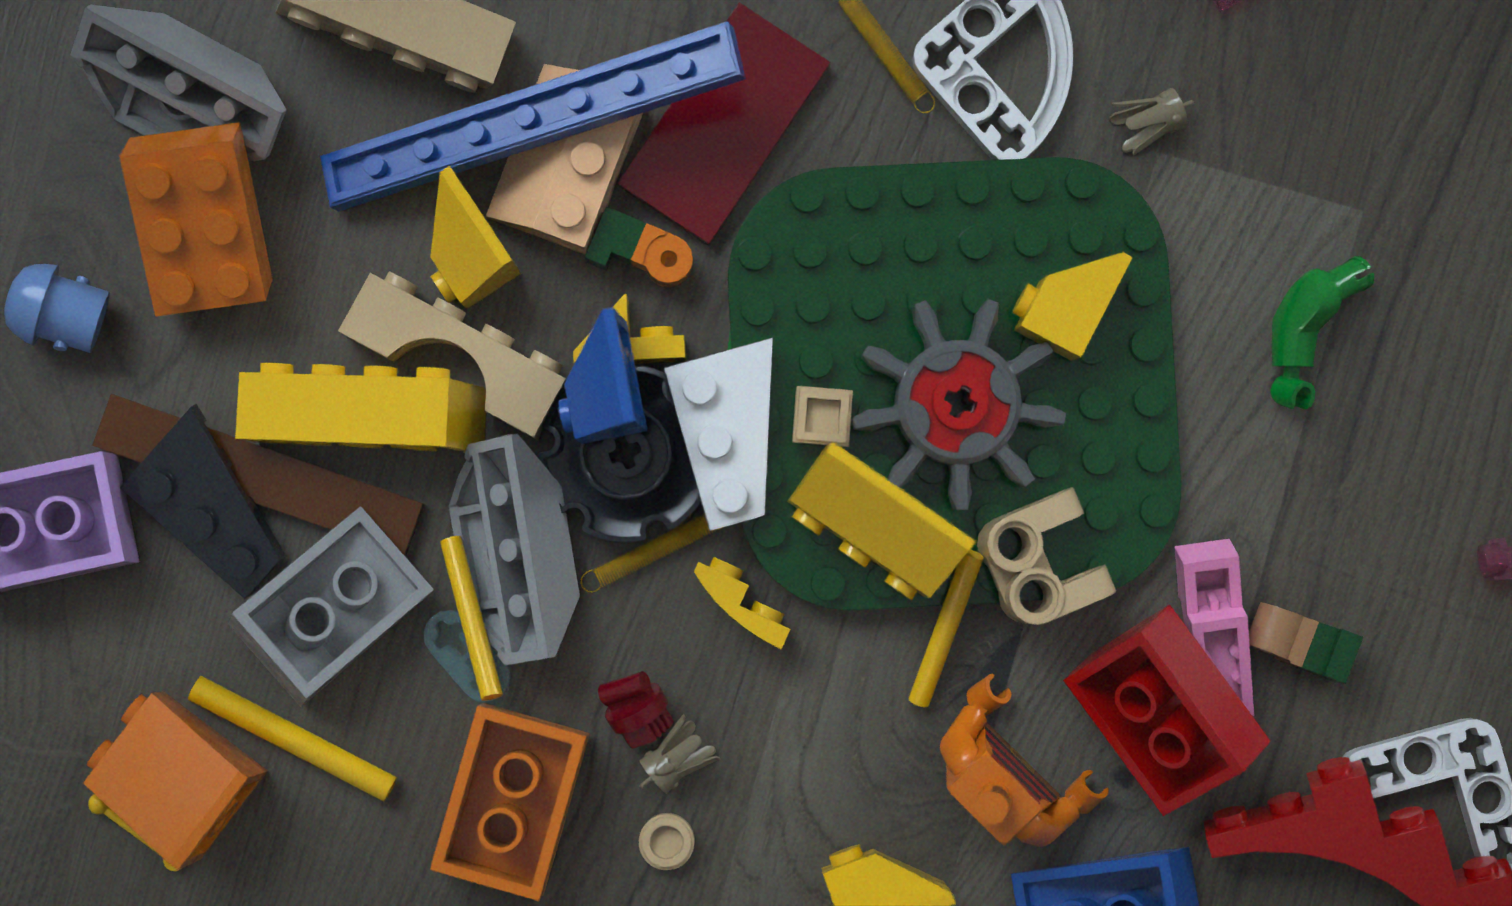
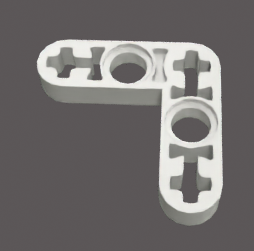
M1472 718L1458 719L1357 747L1346 752L1343 756L1350 758L1351 762L1364 758L1366 764L1377 766L1389 762L1384 755V751L1391 749V765L1399 780L1392 782L1393 774L1387 771L1372 775L1370 777V788L1373 798L1452 777L1475 858L1490 856L1489 851L1497 848L1494 830L1486 828L1481 831L1480 823H1498L1508 818V826L1497 825L1501 839L1512 844V781L1499 737L1495 729L1487 722ZM1470 729L1473 735L1483 736L1484 744L1476 748V754L1480 765L1488 766L1492 763L1493 772H1476L1468 777L1465 776V769H1476L1471 753L1459 750L1458 743L1466 740V730ZM1421 742L1427 745L1432 752V763L1427 771L1421 774H1412L1404 764V753L1410 745ZM1490 781L1500 790L1501 800L1499 806L1494 811L1481 813L1475 808L1472 795L1474 789L1479 784ZM1510 852L1509 854H1507V861H1508V863H1509L1511 869H1512V852Z

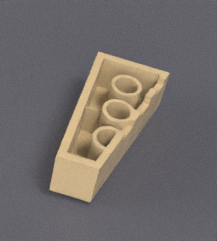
M280 0L276 13L284 15L302 26L314 30L322 29L339 35L342 41L366 51H372L374 48L394 55L392 59L394 62L409 69L424 72L426 67L446 74L445 82L472 93L476 92L478 86L487 89L494 83L516 24L511 19L464 0Z

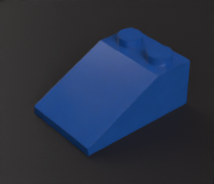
M1189 847L1136 853L1011 874L1016 906H1199Z

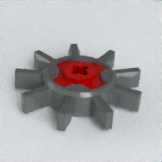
M987 299L974 315L972 331L967 341L952 340L946 342L940 332L937 316L925 300L912 307L913 324L924 343V352L914 358L910 364L900 361L885 349L867 346L860 357L872 370L893 378L898 385L894 406L885 409H867L851 419L853 430L872 432L885 426H899L910 447L906 454L892 466L887 478L888 481L898 488L912 480L920 464L927 458L948 465L950 472L948 496L953 510H968L972 495L969 479L971 463L991 457L1001 467L1006 477L1020 487H1026L1034 480L1027 463L1017 456L1007 443L1019 422L1029 423L1041 428L1060 426L1065 423L1066 413L1049 405L1034 406L1021 402V392L1017 381L1021 374L1041 366L1054 352L1048 342L1029 346L1016 358L1006 362L998 353L988 348L991 332L998 321L999 302ZM961 389L966 392L964 402L971 406L970 411H963L953 417L950 415L952 405L944 401L945 395H953Z

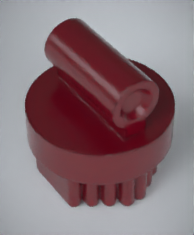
M644 671L601 684L598 687V695L601 702L608 706L605 712L606 720L616 734H622L630 748L634 749L653 743L662 736V733H665L667 729L672 727L674 720L666 708L668 700L657 683H651Z

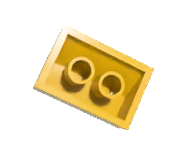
M834 442L824 447L787 501L797 508L791 516L794 520L818 536L824 528L843 540L838 548L840 552L864 568L867 567L871 560L889 572L884 582L910 600L914 598L917 592L923 597L931 598L976 542Z

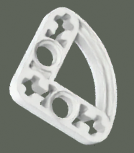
M965 0L925 34L916 45L912 59L914 71L992 160L1028 158L1047 137L1061 113L1069 91L1073 68L1071 31L1061 0H1011L1004 9L1012 14L1009 18H1005L999 4L994 0ZM979 8L991 14L994 20V28L990 34L985 37H975L966 31L963 25V18L970 10ZM1035 9L1046 38L1048 73L1041 102L1033 118L1029 121L976 62V59ZM952 27L959 42L971 49L968 54H964L962 47L959 45L947 58L946 62L950 67L949 69L944 71L942 67L937 65L930 70L925 65L929 56L926 49L931 46L938 52L948 45L953 36L945 31ZM968 85H978L985 89L989 95V105L986 110L978 114H971L963 110L958 101V95L962 88ZM997 107H1001L1006 114L1000 116L997 122L1009 133L1013 132L1016 128L1021 131L1023 136L1018 144L1022 151L1017 153L1012 148H1008L1004 152L1001 151L997 146L1001 135L991 124L987 132L984 133L978 125L988 121L995 113Z

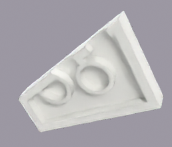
M773 338L664 368L710 531L765 515Z

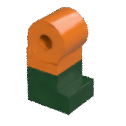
M607 206L585 256L586 263L607 271L613 257L646 271L653 282L664 287L678 286L686 281L691 273L693 264L692 251L686 241Z

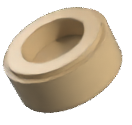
M661 813L650 818L643 826L639 836V849L643 858L648 864L660 870H672L682 866L690 858L695 844L694 832L690 824L681 816L673 813Z

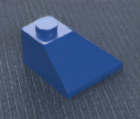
M614 307L603 309L564 383L567 398L558 401L564 432H573L575 440L581 444L648 431L627 322Z

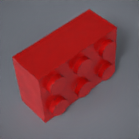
M1170 604L1092 652L1063 680L1163 816L1244 772L1271 742Z

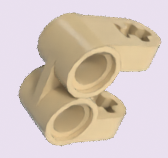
M1073 487L994 518L985 524L979 533L977 542L978 552L984 556L983 562L989 567L999 592L1000 607L1006 616L1015 622L1034 625L1048 623L1116 592L1106 565L1089 569L1060 581L1053 574L1045 555L1041 533L1084 514ZM1007 528L1016 531L1022 541L1020 553L1012 560L1003 557L998 548L999 536ZM1030 580L1038 583L1043 591V601L1039 608L1033 612L1024 609L1019 597L1021 588Z

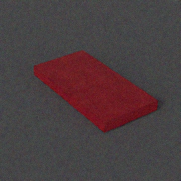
M740 2L727 21L734 27L746 80L670 104L618 182L620 188L708 246L711 245L830 67V61Z

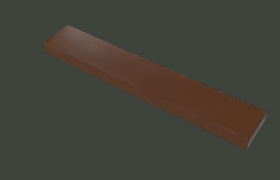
M111 394L92 446L142 463L180 418ZM207 427L218 448H223L232 463L230 468L247 497H252L255 503L330 530L334 529L361 506L401 553L407 556L425 505L424 503L248 441L235 439L231 435Z

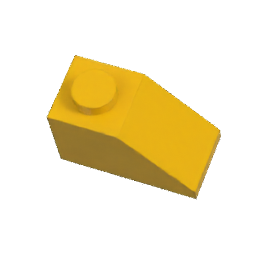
M1122 252L1048 275L1040 280L1036 287L1028 283L1012 311L1013 314L1020 317L1014 331L1039 344L1048 342L1054 352L1071 361L1081 358L1133 257Z

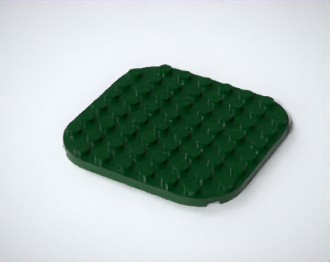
M1067 157L833 167L817 169L792 177L768 192L753 207L737 233L729 259L728 303L731 349L773 338L765 515L743 521L742 526L748 544L757 561L778 584L798 598L815 605L838 610L942 606L956 567L931 598L923 597L917 592L914 598L910 600L884 582L889 574L888 571L872 560L866 568L862 567L838 550L843 542L839 537L826 528L818 536L791 517L797 508L788 503V499L824 447L827 446L792 443L796 387L853 390L851 419L867 409H885L894 406L898 383L893 378L872 370L860 357L867 346L885 349L895 358L910 364L914 358L924 352V343L913 324L912 307L925 300L935 312L940 332L946 342L952 340L967 341L972 331L974 315L987 299L999 302L998 321L991 332L988 348L998 353L1006 362L1011 361L1027 347L1039 344L1014 331L1020 317L1013 314L1012 311L1028 283L1036 287L1038 282L1048 275L1122 252L1133 258L1082 357L1071 361L1053 352L1041 366L1028 370L1017 378L1021 392V402L1034 406L1049 405L1066 413L1065 423L1060 426L1041 428L1029 423L1019 422L1013 435L1007 442L1012 451L1027 463L1034 480L1026 487H1020L1006 477L1001 467L991 457L971 463L969 479L972 495L968 510H953L948 496L950 481L948 465L927 458L920 464L912 480L900 487V489L976 541L970 550L978 552V537L985 524L994 518L1073 487L1084 514L1041 533L1043 550L1053 574L1060 581L1089 569L1106 565L1114 587L1117 589L1135 579L1155 561L1173 532L1181 501V468L1167 247L1160 224L1151 207L1131 184L1100 165ZM961 389L953 395H945L944 401L952 405L950 415L953 417L963 411H970L971 406L964 402L966 392ZM850 422L849 446L841 448L887 479L892 466L906 454L910 444L897 425L885 426L875 431L867 432L853 430L852 423ZM1007 528L999 536V551L1008 560L1017 557L1022 547L1021 537L1013 529ZM982 562L967 604L1000 603L999 592L989 567ZM1033 580L1025 583L1020 590V601L1043 600V591L1040 585Z

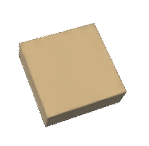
M797 386L792 443L829 445L834 442L840 447H848L853 390Z

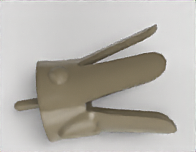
M1169 88L1153 98L1111 103L1115 107L1138 105L1112 114L1109 118L1112 124H1126V127L1130 130L1146 127L1123 143L1122 152L1128 153L1133 151L1132 154L1134 156L1163 135L1187 128L1188 118L1185 108L1194 105V101L1190 100L1183 103L1176 90Z
M684 714L659 747L654 751H647L645 757L639 760L649 775L639 785L640 789L645 788L654 781L667 794L671 789L678 787L679 781L683 777L720 760L718 756H713L716 753V748L708 745L697 750L701 745V737L692 735L696 727L694 721H687L683 725L685 721Z

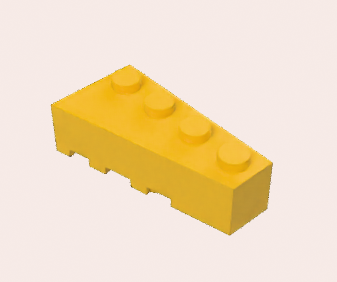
M260 363V373L239 372L235 439L258 443L332 446V443H339L338 445L376 449L383 448V445H390L392 448L436 452L437 447L463 451V453L466 452L468 444L485 440L486 388L450 379V369L417 367L416 377H397L398 368L364 366L363 376L345 375L346 367L340 365L312 364L311 374H294V365Z

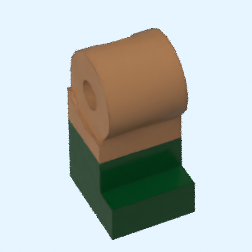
M1262 602L1259 604L1249 630L1250 647L1272 655L1274 659L1329 681L1343 684L1347 682L1363 640V636L1343 629H1337Z

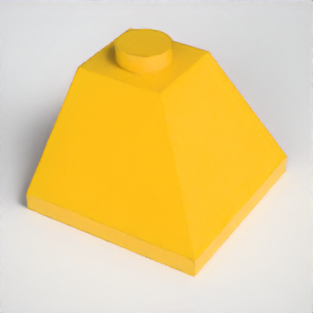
M448 166L440 172L430 255L438 271L430 277L448 303L457 298L468 309L520 275L521 272L454 171Z
M860 844L847 847L829 855L831 865L821 868L834 906H951L956 904L952 892L943 880L875 849L862 852Z

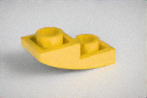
M713 557L710 566L698 562L694 573L715 602L744 628L762 640L782 649L791 630L781 625L785 614L758 601H754L750 610L740 606L749 587L748 584L739 581L744 570L716 557Z

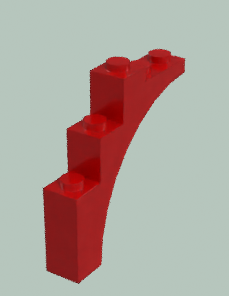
M1338 757L1319 763L1317 771L1306 773L1312 793L1310 795L1301 797L1299 792L1282 793L1270 798L1266 806L1246 810L1244 806L1226 807L1216 811L1212 815L1213 819L1203 821L1206 840L1212 858L1250 852L1301 853L1345 863L1384 880L1421 906H1512V869L1507 859L1496 860L1493 856H1480L1464 862L1463 868L1453 870L1441 824L1434 809L1423 811V808L1418 806L1406 807L1391 813L1389 820L1380 822L1368 777L1361 759L1351 762L1348 757Z

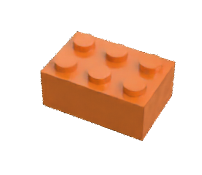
M241 123L130 137L119 158L155 317L266 301L273 278Z
M487 703L477 705L430 870L539 901L545 893L590 733Z

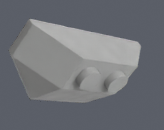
M91 4L84 10L70 55L79 68L83 67L92 88L114 120L144 136L240 122L248 162L264 160L270 155L287 109L261 65L164 13Z
M518 434L468 444L464 455L466 462L458 475L449 504L453 535L462 537L489 643L498 651L497 656L504 665L556 657L580 597L566 513H561L559 503L562 506L565 505L562 486Z

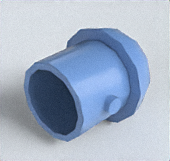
M34 264L24 267L14 278L5 302V322L11 332L33 346L38 338L54 342L53 348L58 351H66L68 347L92 353L105 318L110 292L90 286V281L83 276H77L76 281L58 276V265Z

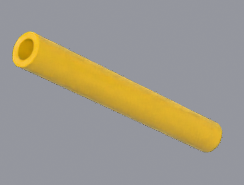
M202 675L197 679L190 691L189 701L383 802L386 801L398 777Z

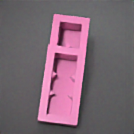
M1230 539L1175 546L1178 597L1181 601L1184 624L1251 715L1254 716L1248 616L1242 605L1239 555Z

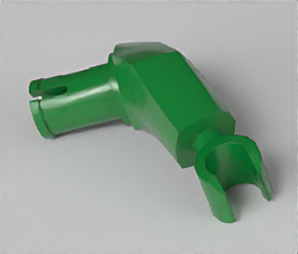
M1354 256L1327 272L1317 268L1310 269L1291 286L1272 319V367H1283V375L1275 379L1270 389L1271 397L1278 405L1289 409H1294L1296 406L1304 410L1309 409L1313 405L1315 388L1312 383L1299 379L1300 367H1313L1319 330L1337 314L1342 300L1372 287L1374 273H1369L1359 279L1355 277V275L1371 268L1364 258Z

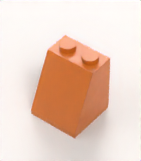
M164 691L151 693L148 698L141 694L123 714L121 721L127 726L114 743L106 739L89 759L87 766L92 769V772L83 784L170 865L180 870L203 858L268 770Z

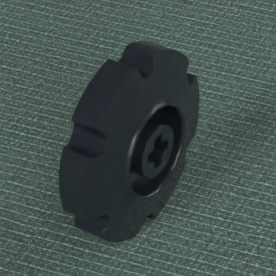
M635 365L648 431L581 444L575 440L573 432L565 433L562 426L558 401L567 398L566 391H564L553 404L543 424V428L554 435L555 444L551 450L540 452L538 455V459L562 486L565 505L562 506L559 503L561 513L568 514L574 509H580L585 516L582 530L592 536L613 542L637 543L648 541L649 528L656 521H662L668 529L676 530L687 522L702 505L666 374L640 365ZM625 440L633 446H641L642 452L634 456L636 465L632 468L623 462H616L615 456L622 452L621 442Z

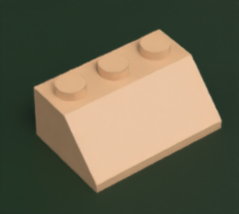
M544 64L536 84L579 70ZM643 113L508 156L486 218L586 255L604 210L609 204Z

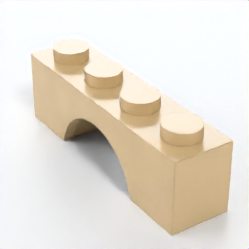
M390 271L384 280L372 273L369 274L338 330L340 333L393 362L408 351L426 344H448L466 351L474 358L484 377L486 386L485 411L536 440L540 438L544 430V421L557 398L565 391L564 383L566 378L559 375L563 367L562 364L536 350L533 351L530 358L525 357L511 349L514 338L488 324H485L481 332L464 324L462 321L466 312L438 297L433 306L416 298L414 294L418 287Z

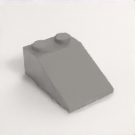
M360 506L231 614L228 625L295 702L302 707L423 601L434 589Z

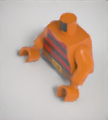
M989 674L968 689L967 701L969 705L962 708L941 740L940 753L946 763L947 789L1001 844L1006 845L1015 838H1018L1021 842L1032 846H1047L1078 820L1080 814L1090 813L1108 795L1109 788L1106 787L1100 794L1089 790L1085 781L1093 774V771L1086 770L1066 789L1065 797H1060L1061 795L987 723L985 716L990 715L1005 705L1012 695L1011 690L1007 688L995 696L990 689V681L995 675Z

